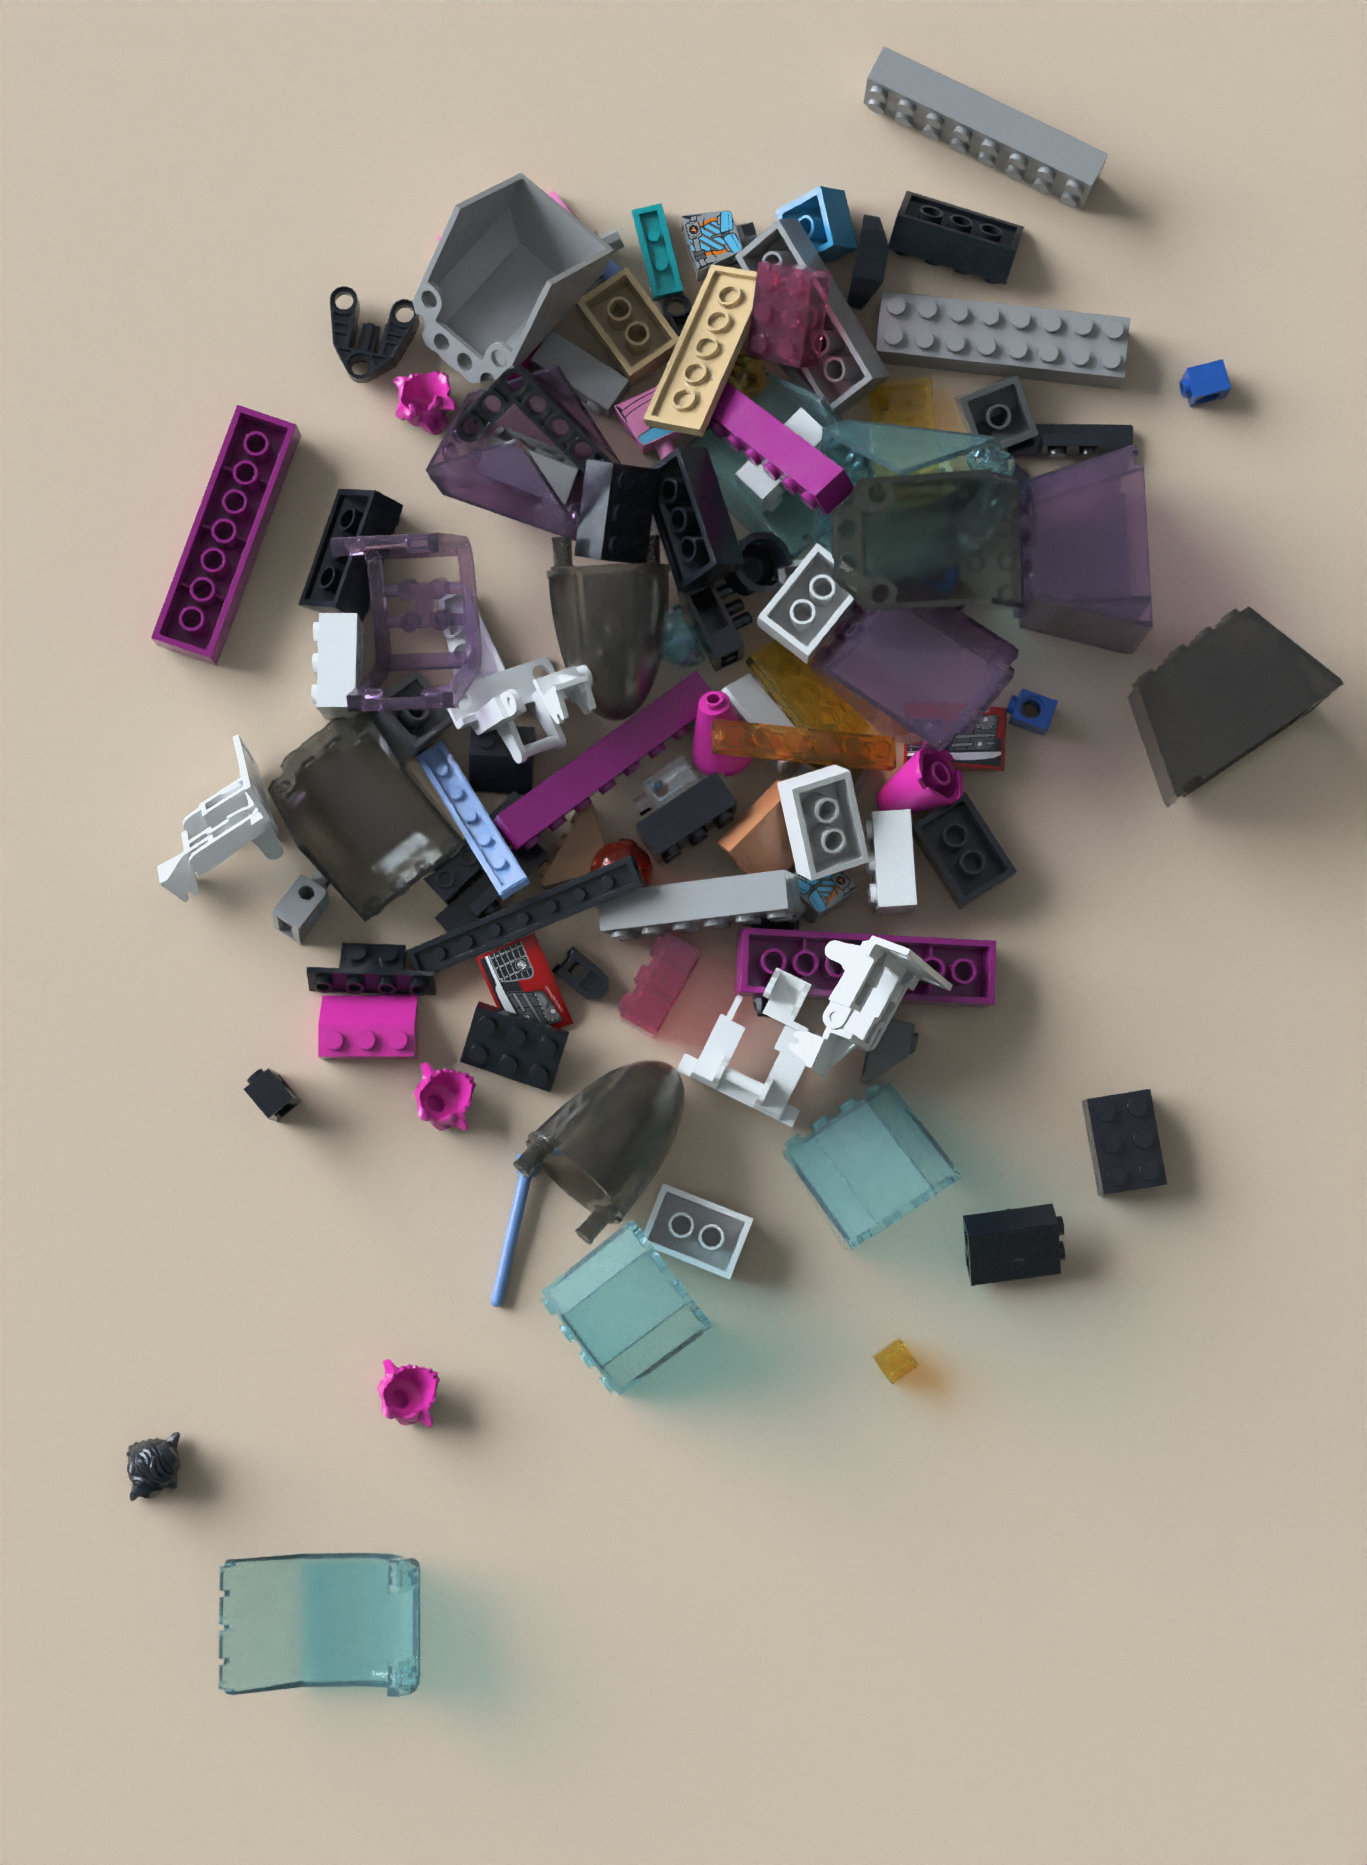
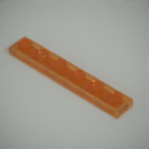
M715 719L712 722V754L823 765L835 764L844 767L892 771L897 767L895 737Z

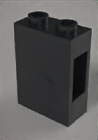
M713 582L683 592H678L677 590V596L714 671L717 672L742 660L744 644L737 630L751 624L753 621L752 617L746 611L731 619L730 616L745 609L744 603L739 598L726 605L722 601V599L736 592L727 583L716 588Z
M1053 1204L963 1216L966 1267L971 1286L1061 1274L1060 1261L1065 1260V1248L1063 1241H1059V1236L1064 1235V1223L1062 1216H1056Z

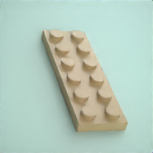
M711 264L643 417L646 426L703 437L771 282L767 273Z

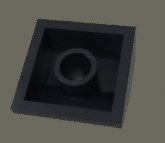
M516 726L523 745L536 741L535 727ZM471 727L469 783L474 792L512 794L516 791L519 795H525L533 789L535 755L527 757L525 762L518 764L513 759L497 729L477 735Z

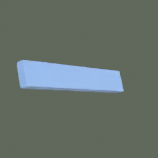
M443 740L417 755V760L501 898L504 900L530 884L529 879Z

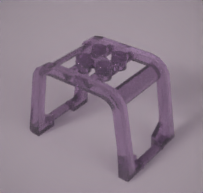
M408 533L331 538L332 557L364 555L375 639L376 655L374 667L360 684L346 695L348 711L380 712L388 710L456 708L479 674L482 658L475 566L472 547L467 536L446 533ZM457 556L460 581L449 582L446 578L439 577L430 582L406 579L399 584L385 585L382 560ZM448 594H461L463 613H452L445 608L433 613L435 606L433 599L439 600ZM386 597H399L403 601H410L416 597L414 603L415 610L407 611L403 615L388 616ZM464 625L466 651L391 654L389 628H402L406 632H414L418 628H433L436 631H443L449 626ZM460 669L448 684L425 688L421 692V697L381 698L383 697V692L379 688L387 679L390 671Z

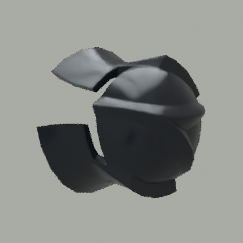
M754 532L739 540V547L745 564L724 578L731 589L746 597L755 592H770L782 587L783 584L777 581V568L782 569L793 564L789 549L782 539L773 533Z

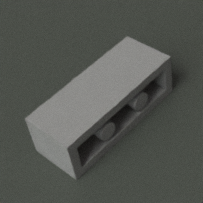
M553 330L547 335L531 358L533 374L545 383L553 382L560 387L559 391L571 400L577 398L586 404L585 408L597 417H600L602 414L610 419L615 411L614 406L621 403L630 390L629 379Z

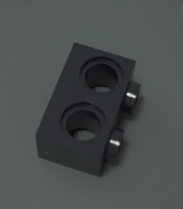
M261 1068L247 1079L249 1085L244 1088V1091L270 1120L278 1122L301 1102L289 1085L274 1070L268 1068L263 1071Z

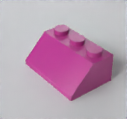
M322 996L318 1022V1057L321 1059H418V996Z

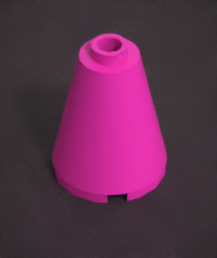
M711 691L704 694L698 703L691 750L693 763L699 771L708 776L715 771L717 773H724L725 777L733 776L743 771L751 763L754 743L729 696L721 691Z
M929 744L920 748L878 791V809L880 811L911 809L912 814L953 804L956 800L960 799L964 790L962 772L960 769L955 771L951 763L955 760L953 756L943 747L935 744Z

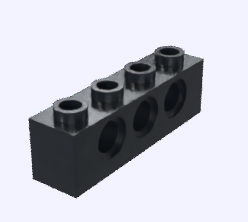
M516 791L489 815L492 821L499 813L521 798ZM498 829V831H499L500 834L502 835L503 839L505 840L506 844L508 845V847H510L511 844L507 841V839L504 837V835H503V834L501 833V831ZM464 839L423 880L449 905L485 870L467 840Z

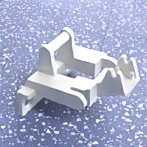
M548 656L440 692L457 730L471 726L477 735H481L497 729L513 759L518 764L525 762L527 757L553 748L557 750L565 748L566 738L560 727V724L564 723V719L569 718L565 703L570 700L572 703L576 702L585 715L590 714L591 710L596 708L591 691L593 677L589 668L586 665L572 666L555 672ZM541 667L546 670L548 675L535 679L533 669ZM455 694H463L468 698L469 707L467 709L456 707L453 702ZM526 706H528L548 737L523 745L514 719L527 711Z
M239 734L234 736L233 740L241 778L199 804L198 809L185 817L183 820L185 831L181 833L184 851L157 866L162 887L168 889L184 902L189 900L188 892H192L194 896L199 895L195 872L199 876L209 872L251 841L262 850L268 859L276 860L283 854L282 844L277 837L278 827L268 807L259 766Z
M873 935L869 941H863L861 946L836 940L831 941L825 948V954L832 961L841 964L845 972L829 997L830 1003L824 1011L823 1022L827 1026L822 1037L810 1032H795L793 1036L799 1040V1043H790L788 1047L806 1063L807 1067L826 1077L828 1070L853 1049L858 1048L861 1051L869 1052L876 1048L906 990L914 991L919 980L951 991L953 985L910 949Z
M776 968L764 991L763 996L768 998L769 1001L763 1014L785 1024L774 1047L780 1053L765 1084L728 1067L746 1027L732 1021L744 997L737 994L727 1016L722 1013L720 1014L699 1059L685 1053L677 1071L793 1127L801 1110L787 1102L806 1063L791 1051L788 1046L790 1043H799V1040L793 1036L795 1032H808L809 1028L794 1022L811 984Z

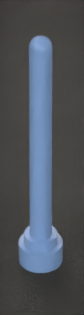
M517 1153L515 1166H517L516 1173L519 1174L491 1297V1304L494 1307H500L504 1302L531 1178L535 1177L536 1171H540L541 1158Z

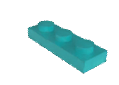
M662 203L632 210V217L653 301L665 299L674 293L683 294V287Z

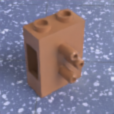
M779 779L716 841L744 875L788 870L794 864L777 783L781 782Z

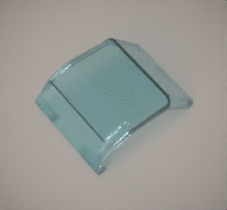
M300 1553L228 1559L225 1562V1566H220L219 1590L224 1591V1596L219 1597V1624L224 1625V1630L219 1631V1659L224 1658V1664L219 1665L218 1689L224 1690L229 1695L299 1687L372 1686L387 1687V1696L391 1697L409 1695L417 1690L420 1683V1564L415 1558L388 1553Z

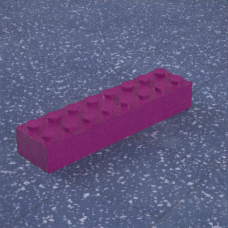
M240 405L236 406L151 639L157 646L217 666L301 437L296 424Z
M743 927L737 932L735 995L764 997V991L776 968H779L811 984L805 999L829 1000L845 970L841 964L832 961L826 956L825 948L827 944L836 940L861 946L863 941H869L873 935L910 949L953 985L951 991L919 980L914 991L906 990L900 1004L987 1008L995 1005L996 941Z

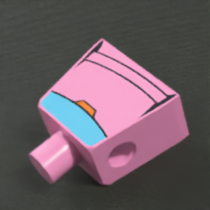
M654 387L615 405L614 409L617 420L642 454H647L656 450L660 460H662L676 449L673 441L680 439L682 433L646 426L643 417L657 388Z

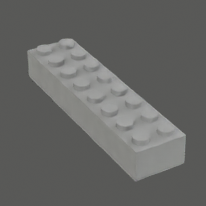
M885 46L881 50L867 78L863 103L871 111L877 114L885 113L895 118V121L904 127L909 128L912 126L922 131L923 135L931 140H941L949 144L954 151L960 154L968 153L976 157L981 164L987 167L995 166L1005 171L1006 175L1014 180H1024L1032 184L1041 193H1051L1059 197L1064 204L1070 207L1078 206L1082 209L1084 208L1108 156L1107 153Z
M882 291L875 350L883 364L1002 377L1018 375L1020 379L1119 389L1125 378L1130 318Z

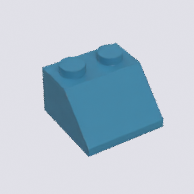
M819 186L776 211L778 219L799 220L823 263L836 261L858 248L845 190Z

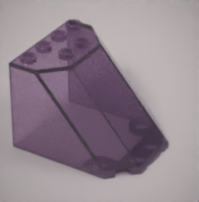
M555 365L531 373L621 464L560 367ZM518 377L509 380L508 384L514 389H519L523 386V379ZM487 388L467 394L426 468L431 481L435 483L442 495L576 541L585 474L582 473L571 500L565 505L520 438L485 448L489 435L500 426L557 447L515 404L478 440L465 442L460 439L455 429L457 420ZM492 395L486 397L485 402L488 409L491 411H499L501 409L499 398ZM531 397L530 405L532 409L538 412L546 409V402L542 397ZM472 418L464 420V428L467 432L472 434L479 432V424L476 420ZM555 419L553 421V429L558 434H566L569 431L568 423L565 420ZM581 441L575 445L578 455L583 457L591 455L592 450L588 443Z
M886 570V572L880 573L872 583L873 588L867 596L861 597L855 603L852 609L854 612L848 620L841 622L833 632L834 637L829 644L821 647L814 656L815 661L810 666V669L888 740L941 751L950 744L951 740L958 733L964 735L972 730L1000 695L1004 687L1012 680L1015 669L1010 665L1017 658L1019 650L900 571Z

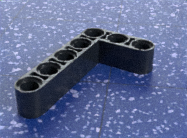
M512 365L507 368L456 422L455 429L459 438L465 442H474L481 438L515 404L584 474L587 459L620 464L521 365ZM510 373H517L522 377V388L514 389L508 384L507 378ZM492 395L499 398L501 401V409L499 411L488 409L485 402L487 396ZM531 397H542L546 402V409L541 412L532 409L530 405ZM467 418L476 420L479 424V432L475 434L467 432L464 428V420ZM555 419H563L568 423L569 431L566 434L555 432L553 429V421ZM581 441L588 443L592 450L591 455L587 457L578 455L575 450L576 443Z

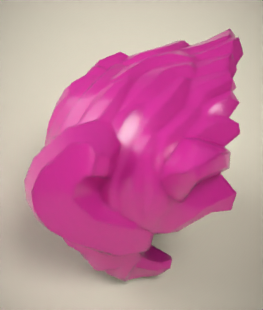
M438 370L421 374L416 372L414 375L410 374L409 377L397 376L392 381L399 389L396 417L402 421L406 419L410 424L421 427L427 433L433 435L442 433L449 423L445 414L447 411L455 412L457 408L455 401L450 398L449 375H446L445 372L440 373Z
M427 1062L421 1063L422 1080L413 1091V1095L418 1103L417 1113L419 1118L423 1121H429L439 1131L452 1127H460L463 1131H466L468 1129V1122L464 1115L473 1098L472 1094L476 1086L474 1077L469 1076V1073L456 1072L453 1069L449 1070L447 1068L435 1071Z
M385 1359L383 1361L385 1376L377 1386L378 1394L382 1400L381 1409L383 1415L388 1419L395 1418L399 1424L404 1426L422 1422L428 1427H432L434 1422L429 1410L436 1400L437 1383L440 1381V1378L437 1377L438 1372L433 1371L432 1368L426 1369L425 1367L412 1366L410 1364L397 1367L390 1359Z

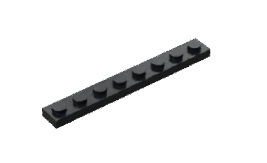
M630 855L410 948L406 952L413 970L435 971L437 973L646 884L634 855Z

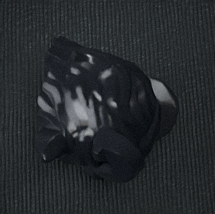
M179 1432L173 1433L166 1440L158 1438L148 1439L147 1441L142 1440L140 1443L135 1442L128 1447L129 1451L126 1454L128 1456L127 1472L132 1482L130 1501H134L140 1496L148 1499L158 1497L163 1490L172 1492L177 1488V1472L181 1466L177 1451L180 1438Z

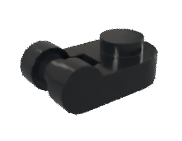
M572 946L566 953L568 955L561 965L557 963L552 972L584 998L593 1001L601 999L609 990V981L606 974ZM578 964L584 970L576 978L570 972Z

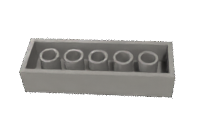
M778 219L735 256L743 270L768 274L771 282L762 303L828 414L849 410L891 377L798 219Z
M777 870L637 888L598 905L600 931L610 934L612 939L619 938L620 941H634L639 939L638 934L650 935L651 938L669 936L670 930L681 931V934H692L700 932V927L703 926L712 927V930H725L731 928V923H743V926L762 925V919L774 920L775 923L793 921L794 915H802L799 877L787 870Z

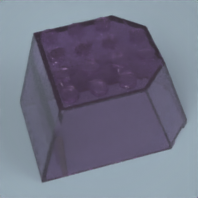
M1137 445L1118 449L1024 480L1020 490L1015 492V499H1012L1011 514L1012 518H1015L1013 538H1010L1009 552L1010 557H1015L1014 569H1011L1012 588H1017L1016 599H1013L1012 613L1013 618H1018L1019 628L1123 654H1133L1153 627L1143 463H1136L1134 457L1138 456Z

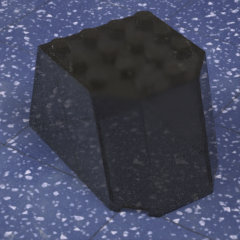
M1250 606L1241 612L1238 608L1233 609L1221 618L1222 621L1215 625V629L1208 626L1195 636V639L1189 643L1188 647L1185 644L1180 645L1168 654L1169 657L1162 661L1163 664L1156 671L1153 668L1149 669L1131 685L1134 690L1127 698L1160 794L1167 808L1176 803L1181 796L1183 798L1188 796L1313 711L1344 684L1337 675Z

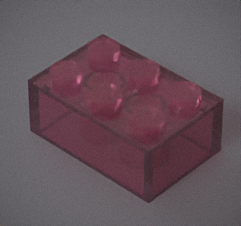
M758 261L746 357L798 368L819 366L831 279L830 270L783 261Z
M669 932L666 933L664 939L660 936L657 937L649 952L651 953L650 957H652V960L648 966L641 965L633 980L635 981L634 984L637 985L632 994L626 992L618 1006V1011L621 1012L620 1020L653 1040L701 958V950Z

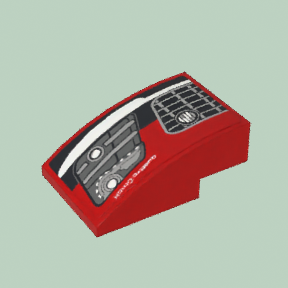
M906 702L903 765L920 748L929 744H935L943 747L953 756L955 760L951 763L955 771L959 769L961 771H1004L1007 709L973 704Z
M535 933L476 957L498 1008L559 1029L573 1024Z

